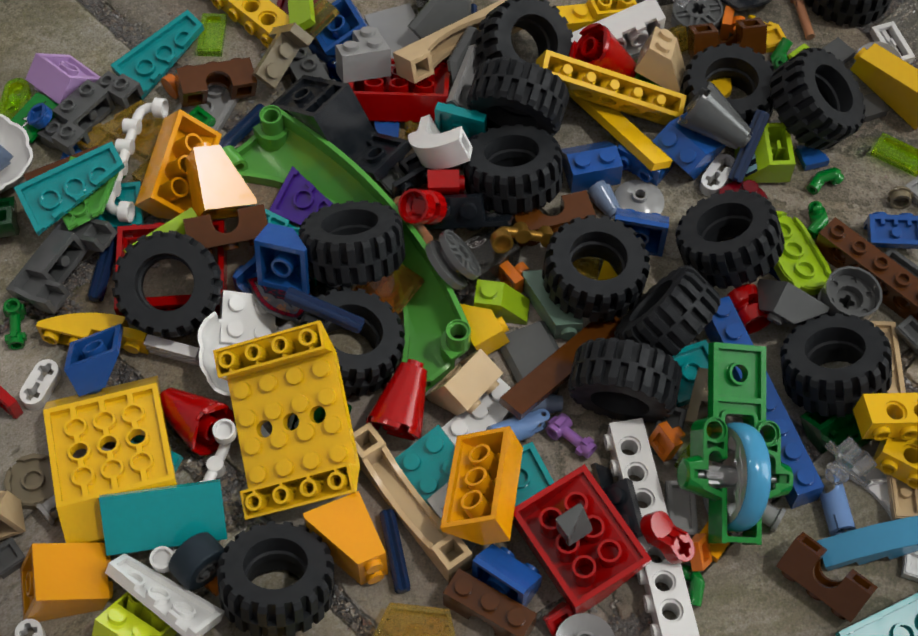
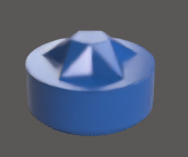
M38 103L30 109L27 122L35 129H42L50 122L53 111L44 103Z

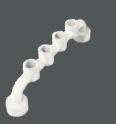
M155 97L152 103H145L138 107L132 119L124 118L122 121V131L126 136L125 139L118 138L116 140L115 148L125 167L119 171L106 205V210L110 214L117 216L120 222L131 223L135 216V205L133 202L120 201L116 205L115 199L121 194V181L123 176H126L128 173V161L130 155H133L135 152V140L142 131V119L148 113H152L154 118L167 117L169 103L166 98Z
M220 419L213 425L212 432L219 446L215 455L211 456L206 462L208 470L202 481L216 480V478H221L226 472L224 461L229 452L231 442L237 436L235 424L229 419ZM159 546L155 548L149 557L153 569L158 573L169 572L170 559L180 546L170 548Z

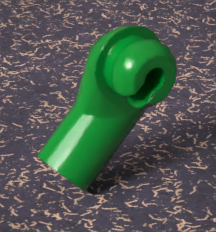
M782 37L770 56L774 69L788 61L787 52L793 42L785 37Z
M836 167L819 171L807 185V191L815 195L826 182L831 181L833 185L840 184L844 180V175Z
M813 201L808 205L811 224L807 230L813 239L817 238L819 232L829 221L826 210L819 201Z
M683 564L684 578L686 581H689L690 585L688 593L691 604L701 607L705 588L704 578L700 571L692 572L691 566Z

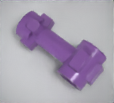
M561 413L550 419L545 431L551 439L558 440L561 436L577 447L575 453L580 457L584 456L586 459L595 452L597 445L594 443V440L591 437L583 439L570 428L573 423L569 416Z

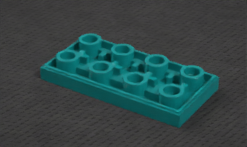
M220 479L99 495L107 556L153 550L159 546H181L190 537L202 532H208L216 540L227 539Z

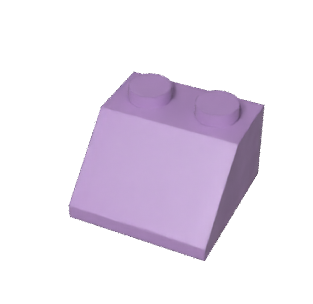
M36 53L25 80L34 85L33 88L36 91L46 94L52 101L60 104L87 79L95 83L100 76L71 55Z

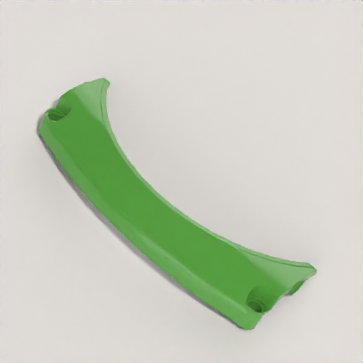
M268 105L261 109L259 112L260 123L253 127L254 135L237 149L231 145L222 148L245 183L280 189L293 166L333 204L346 203V201L360 202L364 200L370 203L375 201L383 206H390L399 214L398 206L352 159L330 141L324 139L304 123L281 110L278 106ZM402 219L406 256L397 271L394 270L391 275L400 298L404 318L405 345L401 362L413 359L424 364L423 368L427 370V392L455 368V359L469 350L471 345V327L453 288L439 276L429 261L425 250L426 242L412 224ZM461 335L463 336V338L457 339L454 338V336Z

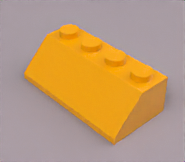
M181 109L165 117L135 206L155 217L171 220L191 208L192 201L184 161L196 144L211 142L212 145H219L222 134Z
M510 426L457 436L440 526L442 532L480 545L510 541L523 447Z

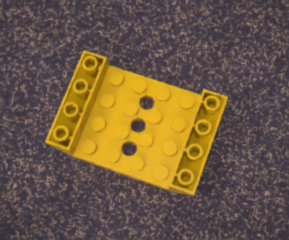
M320 320L213 350L218 378L228 381L248 489L240 491L245 520L357 492L360 463L338 356ZM323 407L326 412L325 419L321 423H316L314 412L317 408ZM296 414L299 418V424L296 429L290 430L287 426V420L291 415ZM269 421L272 425V433L268 437H264L261 434V427L265 422Z
M158 375L103 388L96 394H86L80 397L77 394L46 402L43 414L54 495L66 543H97L105 541L99 495L177 485L161 403V388ZM137 435L145 436L141 443H131L133 437ZM106 443H116V446L112 450H102V447ZM77 450H87V453L83 457H73V454Z

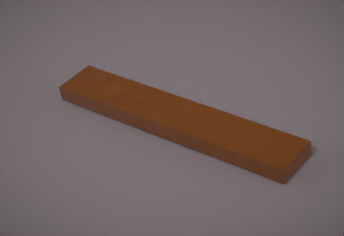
M614 316V319L605 322L603 319H598V322L589 323L502 395L499 403L521 420L570 378L575 352L583 343L591 339L595 341L597 338H615L614 331H616L620 319Z

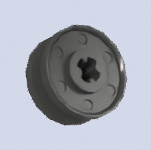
M675 0L673 3L671 27L680 39L687 42L688 26L713 23L717 30L720 31L723 5L720 0Z
M444 230L439 234V241L432 240L426 244L425 250L429 261L439 276L452 288L459 291L467 286V278L474 280L481 275V268L475 255L468 245L453 231Z

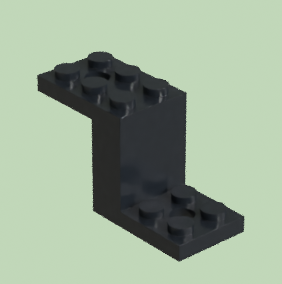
M303 75L271 104L278 106L294 118L303 121L307 127L327 141H330L362 168L374 181L384 178L388 171L398 162L402 161L405 155L412 149L408 140L376 133L352 88L347 83Z

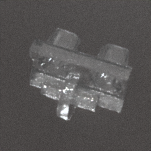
M848 437L839 446L832 441L825 445V448L835 456V461L827 464L825 476L829 482L834 485H840L847 482L851 475L864 487L871 483L866 474L878 464L866 450L862 451L851 437Z

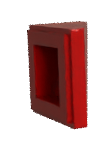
M559 603L543 618L551 636H556L559 626L565 619L575 615L568 603Z

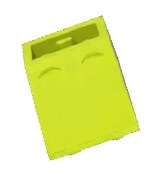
M127 591L95 619L92 636H175L177 632Z

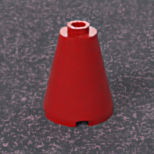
M594 23L582 29L579 33L582 35L578 42L574 41L569 54L571 58L632 78L636 76L637 72L634 70L637 63L606 26Z
M413 359L400 363L369 413L366 423L370 422L376 430H379L381 425L387 431V434L411 441L421 438L427 383V370L423 368V363Z
M173 387L162 391L160 394L165 420L187 446L201 456L215 452L219 444L214 438L212 428L215 422L220 419H229L234 423V413L229 409V406L223 402Z

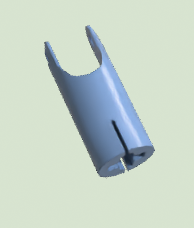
M538 409L529 412L521 420L514 416L490 425L486 430L510 426L520 442L544 430L546 427L545 421L549 420L550 413L546 409Z
M833 468L836 480L835 488L829 493H825L823 489L819 496L831 536L856 529L844 485L836 468Z

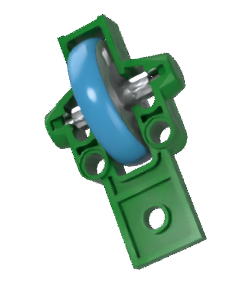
M720 342L708 343V418L698 419L691 426L690 457L683 458L679 462L677 482L681 489L703 497L708 514V543L762 545V515L768 500L788 495L792 490L794 480L791 467L781 462L780 428L774 421H766V346ZM735 366L742 371L740 382L736 381L732 375V370ZM725 416L741 417L743 423L731 422L726 424ZM707 425H709L711 428L710 437L708 436L706 431ZM760 429H762L764 433V438L760 434ZM727 531L742 532V537L728 536Z

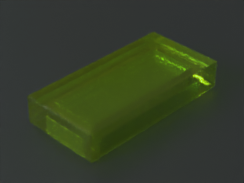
M202 13L201 23L203 24L204 31L199 35L197 54L198 56L222 57L227 15Z
M883 132L870 155L917 177L918 149Z

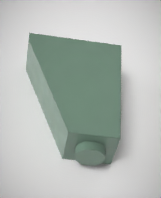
M542 270L522 271V277L524 278L523 292L530 299V303L542 321H545L554 339L570 340L583 329V317L581 320L574 318L573 313L568 312L566 314L560 310L559 303L555 305L549 298L550 293H547L543 286Z

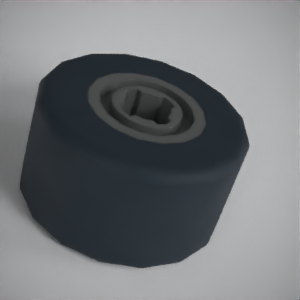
M208 532L198 533L186 540L175 551L169 562V571L184 588L189 591L197 590L207 585L217 576L218 560L224 552V548Z

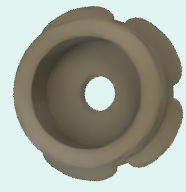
M896 186L889 191L887 200L893 208L905 209L911 205L914 194L905 186Z

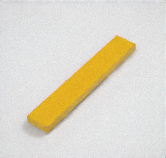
M569 95L650 171L665 169L671 166L673 160L618 110Z

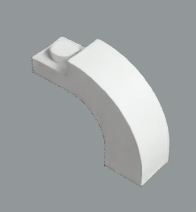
M429 114L421 117L417 131L408 134L410 145L421 164L426 168L445 169L466 163L471 159L473 147L462 126L440 133Z

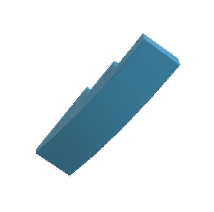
M918 516L878 523L818 540L817 542L827 549L822 557L827 571L855 562L858 565H862L887 556L891 560L918 551Z

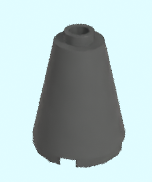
M708 81L706 83L708 89L706 90L702 87L684 109L688 114L684 118L680 116L677 123L732 149L744 148L752 137L749 134L751 128L717 87Z

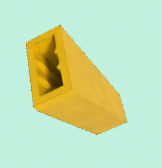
M876 43L869 49L863 47L854 56L856 62L850 70L916 130L918 128V69Z

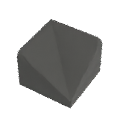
M578 503L556 518V529L568 546H571L592 532V525L581 503Z

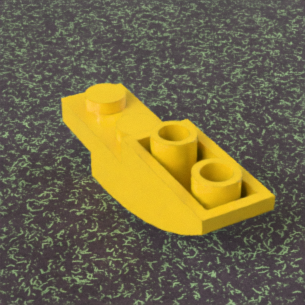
M587 0L586 4L556 7L560 10L559 14L561 17L565 16L568 23L566 25L568 29L574 32L637 3L635 0Z
M73 313L50 317L38 321L36 324V328L45 342L52 345L60 343L68 346L70 342L122 324L123 334L120 348L132 354H138L139 352L149 354L147 346H144L147 333L129 328L125 316L106 313Z

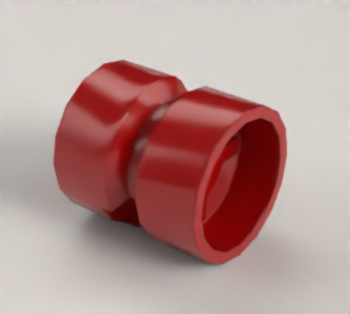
M409 189L401 195L398 202V211L401 218L410 224L432 225L441 222L445 217L447 202L445 197L438 191Z
M755 284L742 285V287H737L726 295V297H730L748 335L764 329L771 323L767 319L768 315L759 310L758 289Z

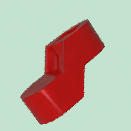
M656 511L643 516L640 522L643 536L647 543L661 550L668 562L680 564L688 562L694 557L695 546L688 532L675 526L667 513Z

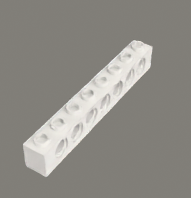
M643 418L609 423L608 432L604 434V445L606 451H611L613 460H610L612 476H617L618 481L624 478L629 479L628 476L636 475L641 479V481L632 482L637 500L648 505L647 508H640L642 518L644 515L656 511L667 513ZM622 450H631L634 452V455H626ZM644 536L637 538L649 556L657 555L662 559L660 563L651 561L636 573L639 585H644L646 595H643L646 613H651L653 624H650L651 636H700L681 563L671 564L666 560L660 549L647 543ZM659 582L665 583L670 590L661 591L655 584ZM672 611L677 619L668 620L663 616L662 612Z

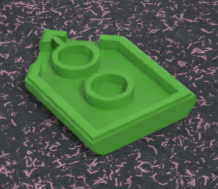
M70 156L69 161H70V160H73V159H75V158H77V157H72V156ZM119 172L62 217L69 231L104 213Z

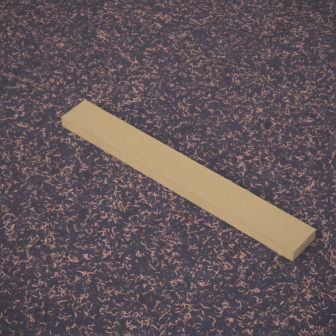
M870 321L874 324V327H879L885 333L891 345L892 384L887 393H906L898 335L895 333L896 322ZM886 475L892 521L918 516V489H913L906 483Z

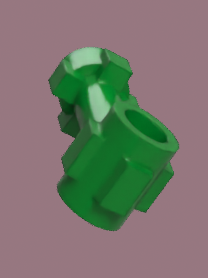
M10 298L5 301L3 306V313L6 317H9L10 334L4 335L5 343L9 349L19 350L24 348V341H27L26 333L21 332V321L25 318L26 308L18 299Z

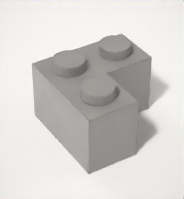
M366 26L360 30H353V41H346L343 44L335 45L336 72L343 83L391 76V48L376 27Z

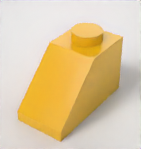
M460 304L471 327V342L476 350L481 348L486 355H489L510 342L505 334L509 331V328L502 316L496 318L491 309Z

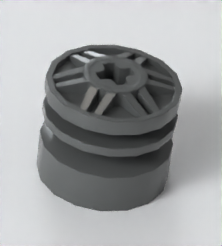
M846 266L838 268L830 274L816 299L830 307L827 313L821 315L835 316V313L844 314L847 317L855 315L859 316L862 321L865 319L870 321L882 302V289L878 280L870 272L860 267Z

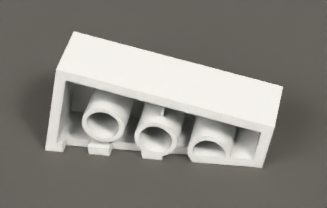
M645 0L595 23L606 26L633 58L639 56L642 46L655 26L664 29L666 17L657 0ZM584 28L572 32L571 42H578L582 36L579 33Z

